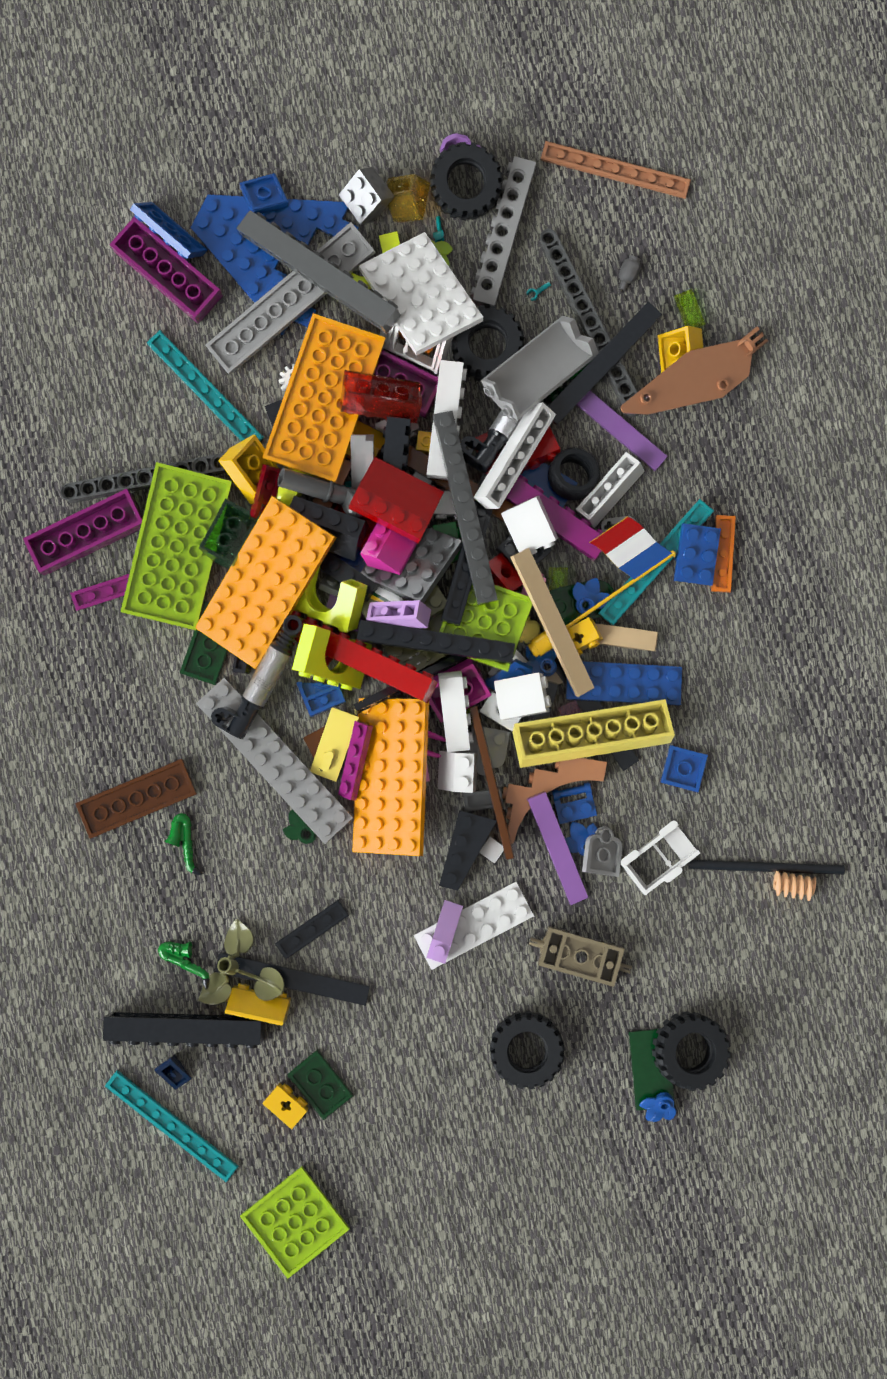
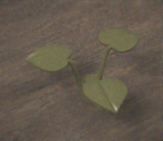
M235 919L231 924L224 942L225 950L229 956L228 958L223 957L218 961L217 968L221 973L214 972L209 975V988L205 989L203 985L202 992L198 998L202 1003L219 1005L226 1002L232 991V987L228 984L230 981L228 975L236 973L258 980L255 983L254 991L261 1000H273L284 992L283 977L276 969L270 967L263 968L259 977L240 970L238 962L233 960L239 957L240 953H247L254 942L252 931L238 919Z

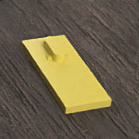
M334 707L331 708L310 769L313 774L337 782L349 748L354 722L359 720V716Z

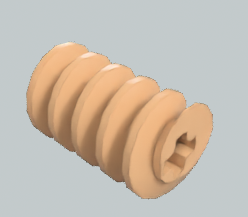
M776 871L773 889L776 890L777 896L780 895L781 891H783L784 897H787L788 893L791 892L793 899L796 894H799L800 900L806 895L807 901H810L816 889V877L811 880L810 876L803 878L802 875H798L796 877L793 873L788 877L786 872L780 875V872Z

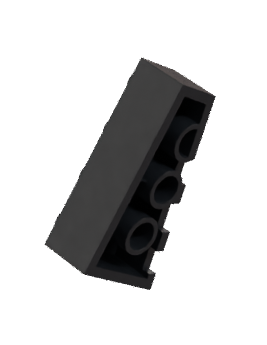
M387 417V423L383 429L385 444L381 447V457H383L384 462L407 473L412 428L411 419Z
M459 810L439 886L458 891L497 820Z

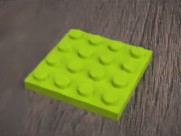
M472 584L460 626L443 621L439 632L515 643V655L533 606L529 596L494 585L498 600L477 605ZM469 658L507 672L511 666L508 663Z
M303 1166L299 1167L240 1215L241 1219L287 1279L350 1229Z

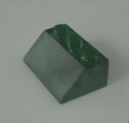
M225 498L199 549L217 564L230 569L231 566H234L238 553L260 516L257 518L251 517L249 510Z

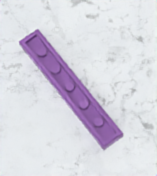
M591 391L577 404L581 410L654 472L667 458V455Z
M544 791L527 798L569 904L573 905L587 899L588 895L546 792Z

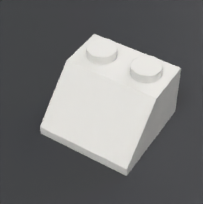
M439 751L441 757H439L438 789L452 792H475L478 753H447V751Z

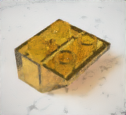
M416 174L388 178L387 186L395 196L388 204L393 221L400 223L423 220L430 182Z

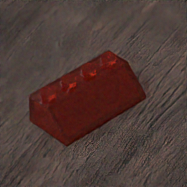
M344 370L341 412L384 418L386 420L387 417L411 419V423L417 424L422 407L420 382Z

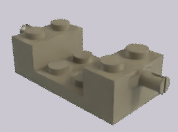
M551 926L547 927L546 934L542 940L530 938V941L533 942H529V945L540 948L538 965L612 987L615 986L619 971L630 974L631 970L628 969H632V966L621 963L625 949L618 945L596 941ZM580 951L587 954V959L584 962L576 960V954Z

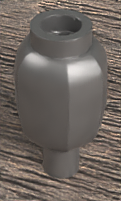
M630 255L629 259L623 261L619 272L621 280L619 289L626 291L628 284L636 280L641 269L638 257Z

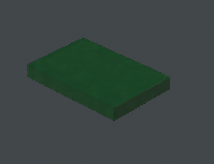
M318 1049L287 1074L322 1120H325L354 1096Z

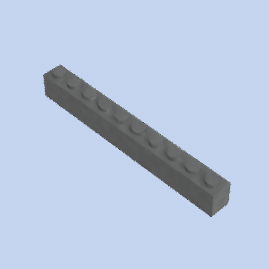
M249 210L236 228L244 238L386 334L389 333L401 316L397 310L398 306L391 300L385 301L376 290L370 291L368 286L361 280L355 281L348 271H340L338 265L333 261H325L324 256L315 250L313 253L309 250L310 247L303 241L298 243L288 231L282 232L276 223L271 222L270 224L261 213L257 212L255 214Z

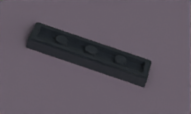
M338 899L276 942L275 945L286 960L348 917L349 914Z

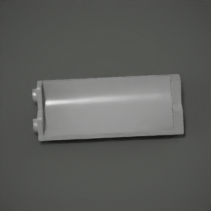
M561 316L481 380L484 386V393L493 399L507 417L511 416L519 420L599 354L595 341L591 337L580 334L574 318Z

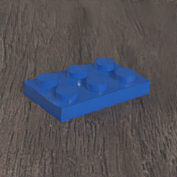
M682 523L674 581L713 586L721 528Z

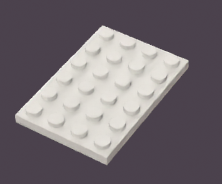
M425 232L359 265L360 272L372 290L379 292L385 301L391 300L398 306L397 310L401 316L395 325L416 356L483 322L482 314Z

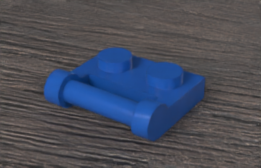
M589 782L564 790H552L559 824L597 816ZM586 793L587 798L563 804L560 802V798Z

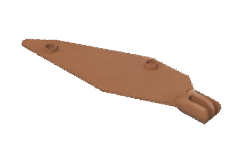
M755 327L740 340L688 351L622 404L621 411L629 414L649 415L723 398L749 376L752 354L766 344L768 340L766 338L755 346V343L764 336L763 332H761L752 340L749 339L760 330L759 327Z

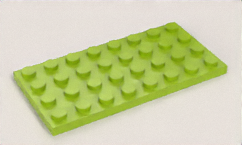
M156 462L122 603V613L196 630L195 627L199 621L232 481Z

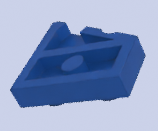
M297 682L310 717L346 703L339 685L336 687L315 682Z

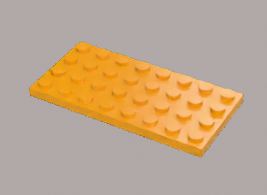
M313 313L262 458L336 483L386 337Z
M272 496L195 628L254 669H257L265 652H267V648L271 642L277 639L279 632L282 630L285 618L293 612L337 537Z
M387 699L358 714V721L372 725L373 729L357 799L354 800L352 852L423 856L429 702L427 704L419 699Z

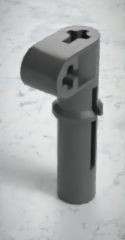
M282 468L278 477V487L322 499L324 503L329 501L340 504L346 514L359 519L363 517L349 509L350 502L357 489Z

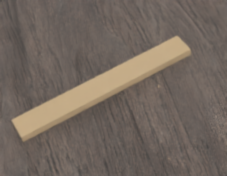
M526 548L511 556V560L575 696L579 697L592 690L594 686L530 549Z

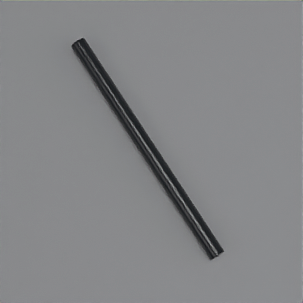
M691 860L689 862V869L845 874L844 865Z

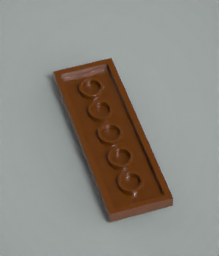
M180 759L77 802L75 805L88 837L92 839L197 795L184 760Z

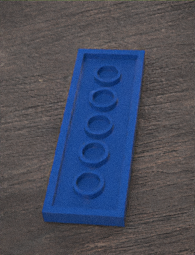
M582 661L594 688L579 697L575 696L566 676V700L646 703L666 699L667 705H681L682 667Z

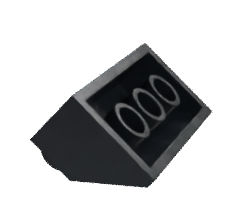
M294 496L290 505L292 509L337 537L328 552L355 562L369 528L367 522Z

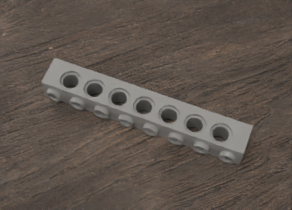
M514 156L513 162L508 164L506 173L509 176L507 180L503 181L501 189L504 192L503 197L498 198L496 209H499L497 216L493 215L491 222L493 231L492 234L488 233L485 244L488 245L487 251L482 253L480 262L483 265L476 273L475 280L478 281L477 286L472 287L470 298H472L473 303L477 306L484 305L485 308H490V305H496L536 167V162ZM520 177L523 181L517 183L513 179ZM515 195L517 199L510 200L508 196ZM508 212L512 214V217L505 218L503 214ZM504 230L507 232V235L500 236L498 231ZM494 248H499L502 250V252L500 254H495L492 252V250ZM489 266H495L497 270L495 272H489L487 268ZM487 283L490 284L492 288L489 290H484L482 288V285Z

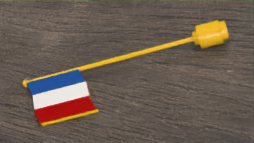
M628 516L603 532L589 543L602 550L617 568L633 579L566 625V628H570L671 557L675 558L676 552L665 549L638 522ZM545 631L530 640L531 643L527 645L535 657L543 656L553 649Z

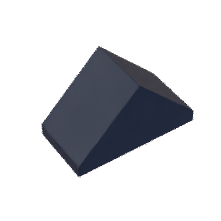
M176 1054L154 1069L175 1090L191 1080Z

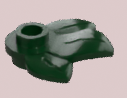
M290 810V826L285 827L283 833L290 840H300L305 844L312 843L317 835L294 810ZM304 831H310L311 835L309 838L304 837Z

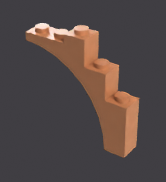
M586 758L555 762L554 765L557 773L534 769V773L530 772L528 783L531 784V788L508 784V787H504L502 798L505 799V803L512 804V808L508 807L506 819H509L508 831L511 843L514 844L517 830L525 814L530 809L527 798L544 791L548 793L559 786L571 782L585 780L604 781L607 762Z

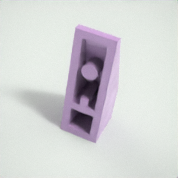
M420 600L370 602L366 621L410 628H428L431 609Z
M447 900L444 901L426 958L446 963L463 908L462 905Z

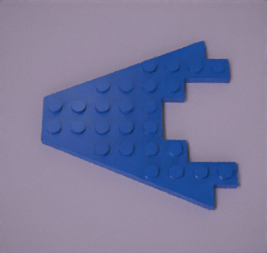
M207 195L191 226V230L255 303L287 275L276 270L279 263L277 259L244 238L236 229L250 210L244 196ZM287 199V207L262 213L266 217L267 222L270 224L271 222L276 223L282 232L288 231L296 240L303 241L308 246L317 229L334 237L349 224V222L343 220L348 210L344 202ZM309 308L294 322L308 328L312 314H316L317 311ZM286 329L283 330L280 334L284 335Z

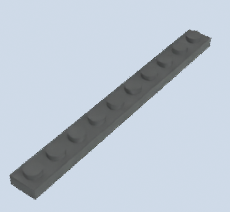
M453 411L433 414L477 605L497 601V594Z

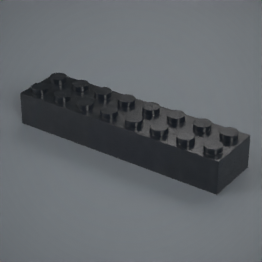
M110 1012L104 1016L103 1041H109L108 1044L113 1045L120 1044V1041H126L128 1045H139L140 1042H148V1045L157 1046L161 1042L167 1043V1046H179V1043H187L189 1047H197L199 1044H206V1047H218V1044H226L227 1048H237L238 1045H246V1048H257V1045H261L265 1040V1022L235 1015Z

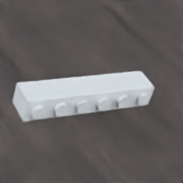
M440 360L434 414L453 411L459 436L460 426H457V418H461L462 407H459V400L464 398L465 388H461L462 380L466 381L467 369H463V362ZM433 420L427 478L448 480Z
M543 402L538 403L523 415L473 497L486 509H499L556 416Z

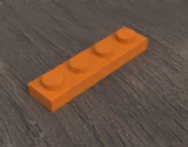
M715 516V528H721L711 592H731L736 516Z

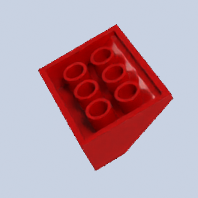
M374 457L350 502L349 509L419 544L444 491Z

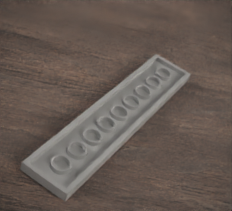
M352 222L317 250L324 256L325 261H333L338 265L340 271L346 270L350 274L376 253ZM292 271L205 346L225 371L231 375L327 293L295 271Z
M223 678L196 704L211 719L212 712L220 707H229L237 712L242 702V696ZM224 713L220 714L222 716L221 720H229L227 724L229 726L234 716L232 715L231 718L226 719ZM258 713L244 739H239L220 729L324 844L329 842L354 818Z

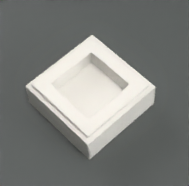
M489 837L479 853L495 863L504 849L503 845Z

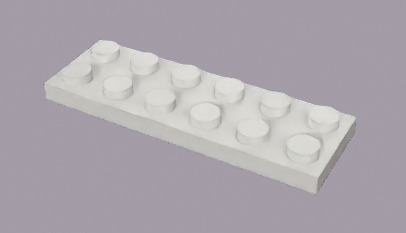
M517 882L462 909L446 962L534 917ZM437 923L414 935L425 958L427 957ZM426 958L431 970L444 964Z

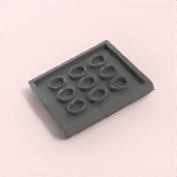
M427 527L401 575L369 567L367 564L360 573L375 582L380 588L410 601L420 600L424 603L460 551L463 542Z

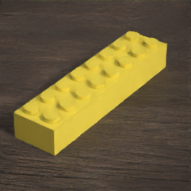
M666 699L516 723L512 731L520 768L671 743L675 736Z

